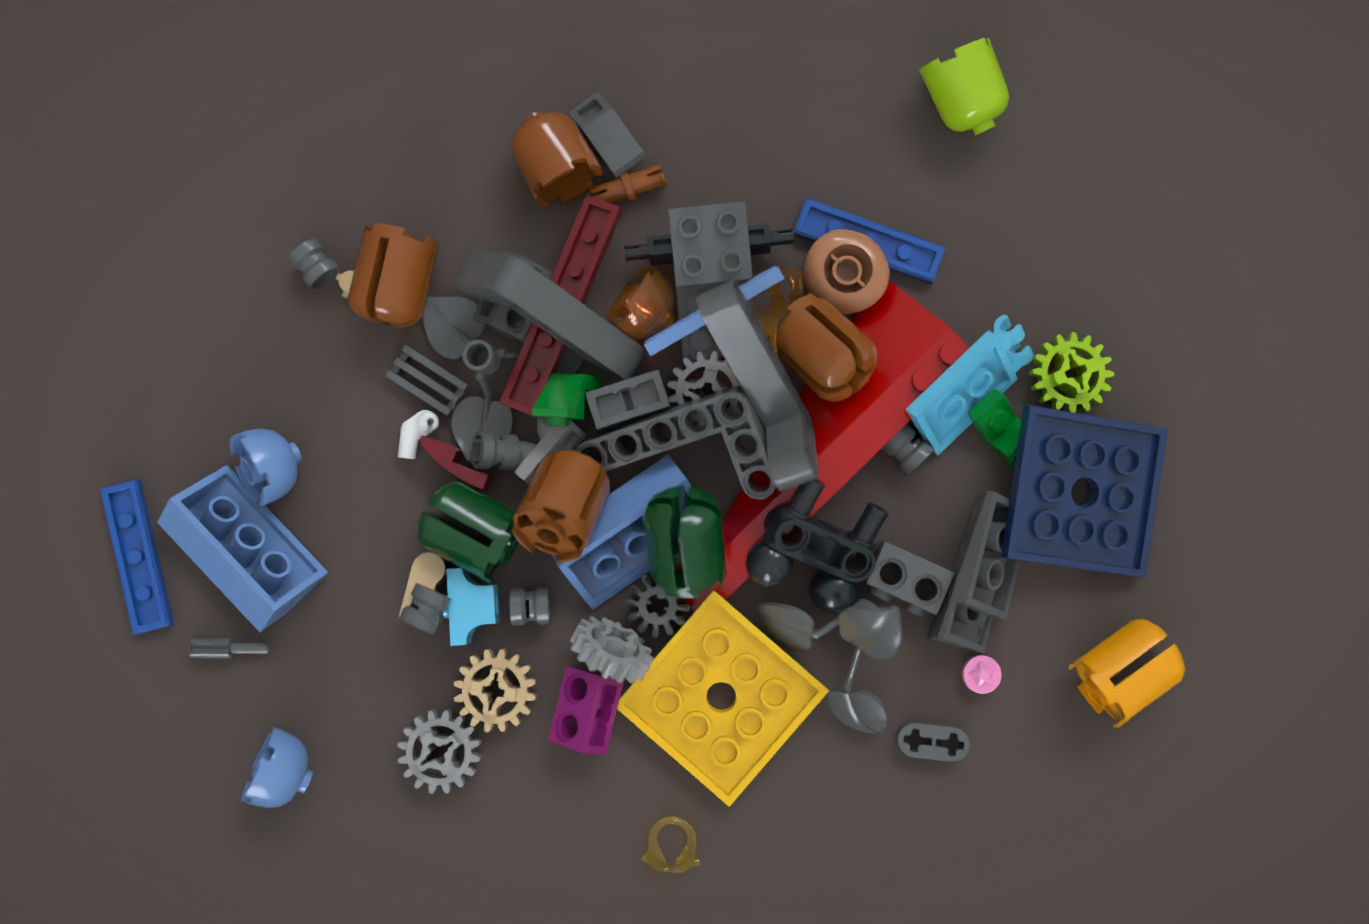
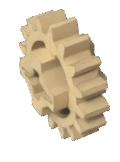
M502 648L497 657H494L492 650L486 649L484 650V660H481L475 654L470 657L473 665L472 668L465 665L460 667L459 671L465 678L454 681V686L462 689V693L454 697V702L464 701L465 707L459 714L464 716L471 713L473 715L470 723L471 726L474 727L480 721L485 722V732L491 731L494 724H498L500 731L504 732L507 730L508 720L515 726L521 723L519 712L526 715L530 714L532 709L526 704V701L537 699V694L529 691V687L536 684L537 679H527L526 673L532 667L530 664L523 667L518 665L521 655L516 654L511 659H508L507 650ZM492 665L488 677L485 679L474 678L481 668ZM508 669L516 675L520 685L513 684L507 675ZM496 678H498V686L505 693L499 695L494 702L493 692L487 690V686L495 683ZM472 695L478 696L484 705L483 711L475 704ZM506 701L518 702L513 710L499 715L503 703Z

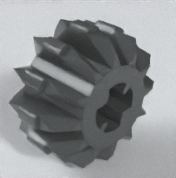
M648 575L642 577V581L647 588L645 592L636 585H632L630 588L634 594L640 596V599L626 600V606L638 607L639 611L628 615L629 621H634L642 616L644 621L637 629L640 633L645 631L648 623L653 624L651 632L653 638L658 637L659 625L662 624L666 633L672 635L674 631L669 621L673 619L678 625L683 626L685 620L675 614L676 610L689 611L690 605L686 603L677 604L676 600L680 598L666 595L665 588L658 584L657 586H652ZM657 594L659 599L666 598L669 603V607H664L667 612L660 616L657 611L650 612L647 604L652 603L649 598Z

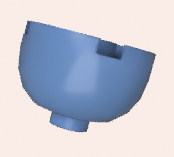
M262 428L246 430L231 437V456L239 453L240 465L236 466L235 469L250 499L253 502L260 500L259 506L262 507L286 496L296 484L298 478L297 464L302 462L301 454L294 442L288 443L281 434L274 430Z
M272 727L251 768L253 771L250 777L253 780L252 782L246 781L241 801L268 809L280 807L290 802L297 791L305 793L313 771L307 769L309 755L306 746L299 738L286 731Z

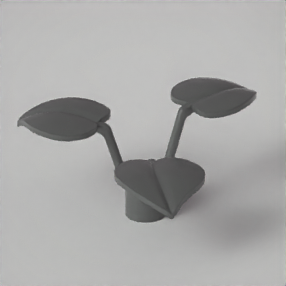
M428 296L423 314V323L431 346L439 355L445 358L455 360L463 357L465 365L477 372L476 379L480 382L485 395V399L478 396H469L456 405L451 417V428L454 438L459 444L465 459L472 462L471 448L476 432H490L497 437L503 433L511 434L513 428L511 408L502 405L499 401H492V393L487 383L486 375L494 373L499 368L501 358H518L520 352L504 349L497 350L483 340H476L483 334L485 326L472 320L478 306L472 300L458 296ZM566 347L556 373L575 374L585 359Z
M857 598L850 607L845 608L841 614L838 613L831 622L815 630L812 617L796 607L771 602L758 603L756 611L766 632L777 644L792 651H807L813 644L812 638L818 639L836 626L840 627L841 637L847 642L853 643L856 647L846 676L844 689L832 688L828 693L829 707L837 719L846 726L863 733L880 734L886 727L889 719L885 705L879 698L862 689L853 690L852 682L862 651L868 656L880 660L890 659L897 653L902 638V625L898 606L877 608L871 601Z

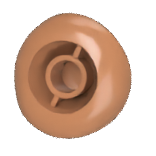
M848 229L832 230L818 238L811 246L804 264V281L808 293L814 294L817 298L826 299L841 314H852L871 307L886 291L890 278L888 261L880 246L867 235Z

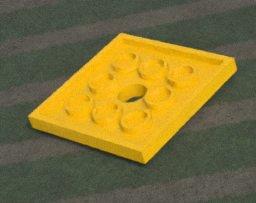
M713 589L684 625L681 626L656 655L642 680L636 679L620 697L617 709L730 807L829 690ZM718 682L728 683L735 691L733 704L722 710L712 707L707 699L708 689Z

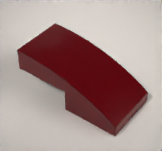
M423 435L421 436L419 443L443 468L471 485L486 491L489 490L493 479L492 476L459 465L463 453L461 449Z

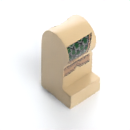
M430 552L420 554L414 560L400 614L404 607L411 605L413 599L411 592L416 583L437 592L440 591L441 583L447 579L446 569H450L448 560ZM442 611L437 617L439 626L442 625L443 621Z

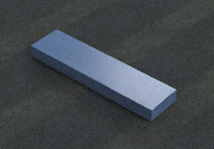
M772 266L753 277V279L739 285L746 300H749L785 278L779 267ZM699 309L646 339L644 346L650 356L704 326L705 322Z

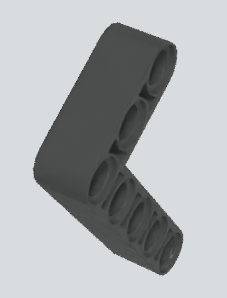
M472 249L453 280V283L458 288L475 298L509 306L619 382L633 378L648 353L645 348L539 271L512 255Z
M731 280L696 296V303L706 326L766 428L768 468L778 490L782 492L818 478L815 433L809 412L735 280Z
M741 386L729 387L594 434L575 450L590 456L588 448H597L602 454V461L598 462L600 468L608 471L721 432L745 493L754 499H765L776 488L768 468L765 426ZM726 399H738L743 405V413L738 415L732 414L726 407ZM697 410L704 413L707 417V426L701 427L694 424L691 419V411ZM665 423L671 429L672 437L667 439L661 437L656 430V424ZM744 434L751 435L757 442V448L754 450L745 449L740 444L739 436ZM622 435L633 437L636 441L637 449L630 450L626 448L622 443ZM764 471L770 477L771 483L768 485L758 484L753 479L752 472Z

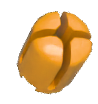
M1146 619L1131 620L1086 654L1069 664V671L1076 667L1077 673L1082 680V683L1077 688L1098 714L1105 710L1118 721L1113 727H1121L1131 717L1181 682L1185 673L1182 653L1174 643L1115 686L1109 680L1168 636L1161 627Z

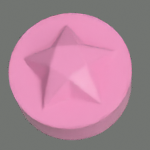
M975 655L967 659L963 664L961 677L965 686L971 691L987 694L998 687L1002 673L1000 666L994 659L985 655Z

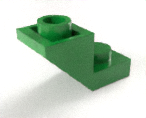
M552 373L532 408V416L546 418V425L569 427V419L584 420L585 399H587L585 393L601 388L602 378L587 374Z
M994 388L967 414L979 435L1014 472L1021 420L1016 417L1006 396Z

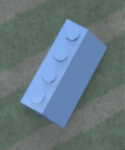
M669 454L609 494L590 540L580 558L571 562H556L560 570L592 610L650 571L643 516L651 498L656 493L669 487L683 485L686 506H689L688 492L691 485ZM551 554L555 560L557 555Z
M226 465L170 498L157 523L259 632H262L288 613L329 572L266 505L261 507L259 506L260 500L253 502L250 499L239 477Z

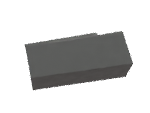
M986 491L975 498L950 570L955 575L937 615L934 616L927 637L931 640L985 654L993 618L1007 620L1021 560L1001 557L1009 499L995 491Z

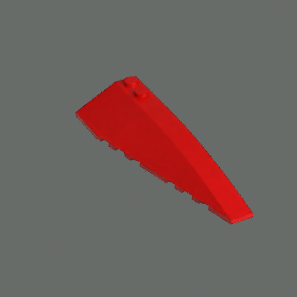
M891 281L888 283L882 297L875 304L860 311L850 320L875 343L878 358L876 367L868 383L857 393L851 394L849 398L839 402L823 400L807 385L799 395L809 412L814 427L819 471L817 479L826 485L810 513L811 516L911 420L906 408L970 348L949 326ZM764 471L752 472L753 479L758 484L768 485L771 483L770 477ZM798 486L782 492L776 487L773 493L765 499L751 498L742 488L722 521L727 575L720 586L719 581H717L711 587L700 590V597L683 598L694 611L713 589L726 600L749 578L745 565L747 552L755 543L762 541V536L765 532L763 523L766 515L770 510L779 506V504L789 503ZM794 525L786 527L782 535L788 534Z

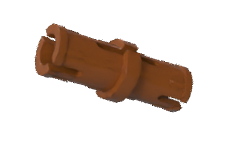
M658 162L656 165L628 174L626 171L621 174L620 178L590 187V191L593 197L614 204L628 198L630 202L637 199L636 195L661 186H667L660 162Z

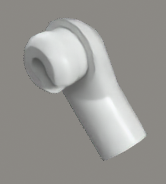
M422 410L402 423L398 458L416 459L418 441L421 436H427L432 433L439 425V419L435 413L429 410Z

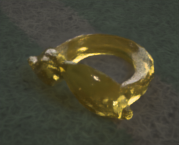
M675 816L665 817L657 821L650 828L648 853L642 856L641 860L647 862L659 872L677 874L683 873L691 867L699 866L701 863L695 857L696 832L691 824ZM668 824L681 826L688 837L686 847L681 852L679 858H677L674 866L666 864V858L662 856V851L657 843L658 832Z

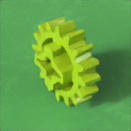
M1072 332L1067 335L1066 342L1061 334L1052 338L1053 345L1045 342L1040 346L1044 355H1034L1032 361L1038 365V368L1028 372L1029 376L1037 377L1038 380L1037 383L1031 386V390L1037 391L1041 389L1043 392L1039 399L1040 403L1051 400L1053 402L1051 409L1060 410L1064 406L1065 411L1075 413L1078 407L1080 412L1084 413L1090 410V403L1098 405L1103 402L1099 393H1107L1111 390V387L1104 381L1113 377L1114 372L1105 370V365L1112 361L1111 357L1101 358L1099 353L1104 347L1102 344L1091 347V336L1087 335L1078 341L1076 332ZM1075 351L1082 353L1088 360L1078 356ZM1053 358L1055 366L1051 374L1048 375V366ZM1075 369L1077 376L1067 378L1065 372ZM1094 373V381L1090 388L1088 381L1091 374ZM1054 387L1065 391L1067 397L1059 394Z

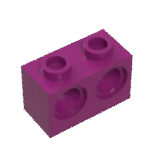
M566 665L548 741L580 753L606 754L624 679L621 683H618L615 679H611L610 676L606 679L603 678L600 671H590L588 668Z

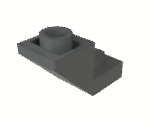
M599 91L568 112L579 129L588 138L601 160L616 178L624 172L631 170L639 161L646 157V154Z

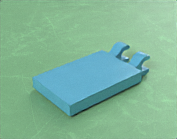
M1005 314L995 321L994 333L988 330L906 408L921 437L934 448L932 452L937 456L973 423L967 413L994 388L1004 393L1018 380L1015 373L1034 358L1033 351L1028 345L1022 351L1014 353L1021 347L1019 342L1025 337V332L1020 324H1017L1011 331L1006 332L1010 328L1011 322Z

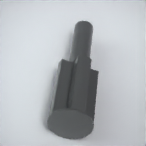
M192 637L189 644L191 659L233 658L234 654H269L271 650L269 643H235L234 638Z

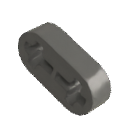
M907 721L900 725L895 735L898 748L907 756L913 758L955 762L963 759L968 754L970 748L967 734L960 728L952 725ZM912 729H917V734L921 737L929 738V743H916L915 749H910V744L904 741V736L911 735ZM950 733H954V738L960 741L961 744L960 747H954L952 753L948 754L946 747L936 745V739L948 740Z

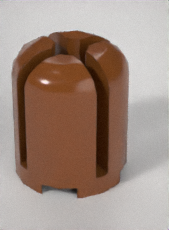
M373 223L371 229L364 225L348 294L349 307L358 316L373 323L390 324L398 328H406L417 324L424 314L439 242L426 235L424 243L417 240V237L405 233V228Z
M812 293L800 297L786 308L791 314L783 321L778 331L773 327L771 328L768 340L778 358L823 400L839 402L849 398L851 394L857 393L868 383L876 367L878 352L875 343L826 299L817 298Z
M560 450L544 457L514 515L515 525L512 533L517 541L531 553H533L536 547L545 553L557 555L555 562H571L580 558L610 494V481L606 471L601 469L600 464L591 456L575 450Z

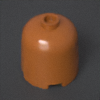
M540 111L531 113L523 120L522 125L514 133L511 143L513 156L536 205L539 207L548 208V201L561 199L563 204H567L581 197L590 190V187H594L591 179L595 175L601 176L603 173L600 164L576 123L571 117L563 113H542Z

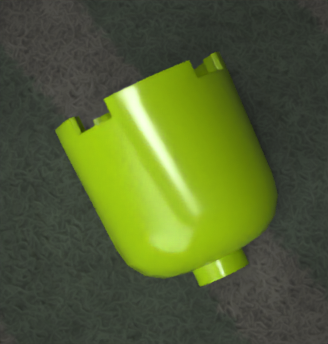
M982 38L955 49L956 58L942 63L937 58L919 69L941 119L953 131L964 132L972 129L975 135L983 133L996 126L993 119L1000 116L1008 106V88L989 38Z

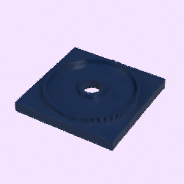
M1024 405L1001 557L1146 578L1168 429ZM1083 478L1088 482L1091 493L1087 502L1078 506L1072 499L1071 490L1073 484L1078 479Z

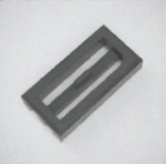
M405 344L401 350L402 354L399 358L395 359L393 362L394 366L391 370L387 371L385 376L450 417L456 405L469 388V385ZM410 357L458 387L455 394L407 364ZM403 369L448 398L450 401L447 406L398 376Z

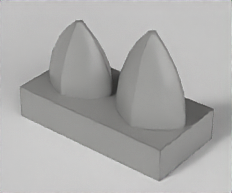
M537 417V432L540 442L536 445L527 441H519L520 457L514 473L530 485L544 457L560 450H575L587 434L570 419L569 427L546 425V418Z

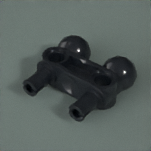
M815 478L798 485L789 503L779 504V506L770 510L766 515L763 523L765 532L762 536V541L755 543L747 552L745 560L746 572L750 579L759 586L774 588L784 584L792 575L794 567L793 558L814 566L820 570L811 579L809 586L811 600L823 612L838 614L855 602L857 595L856 583L858 584L860 581L865 580L873 573L876 565L874 555L877 551L876 544L873 541L889 513L882 507L868 502L854 529L848 531L811 516L810 513L826 486L822 481ZM794 525L788 534L782 535L786 527ZM856 553L852 560L847 561V558L850 555Z

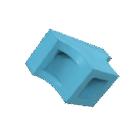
M462 568L446 569L447 597L451 601L447 609L442 612L444 619L449 618L450 646L467 645L472 643L473 633L479 626L500 622L498 585H481L476 583L470 577L468 571Z

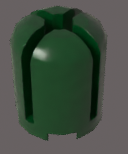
M448 482L436 490L427 503L492 538V543L481 539L436 514L422 511L418 520V540L425 549L472 573L481 580L493 584L496 580L490 577L499 563L505 566L508 565L519 545V542L512 533L515 525L514 515L516 511L462 482Z
M683 485L672 486L656 493L648 502L643 516L651 579L665 588L666 595L681 599L700 597V590L711 587L717 581H719L720 586L727 575L721 506L715 497L704 488L691 486L688 492L689 506L687 507Z

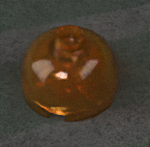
M650 264L644 265L637 271L636 275L641 277V279L637 283L630 284L628 282L607 314V317L610 318L608 322L632 340L641 341L648 339L657 331L660 332L672 325L675 320V315L671 313L675 305L674 289L670 281Z

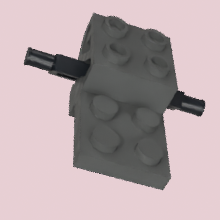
M745 201L668 209L669 235L650 236L647 238L648 244L625 245L624 247L626 262L649 259L652 266L673 264L679 320L698 310L696 296L731 280H735L739 286L753 279L750 255L771 253V246L794 245V234L792 228L769 231L768 225L748 226ZM750 298L747 302L754 313L753 299ZM706 324L681 338L683 359L689 355L693 360H697V352L699 350L705 352L706 358H710L714 350H719V358L724 357Z

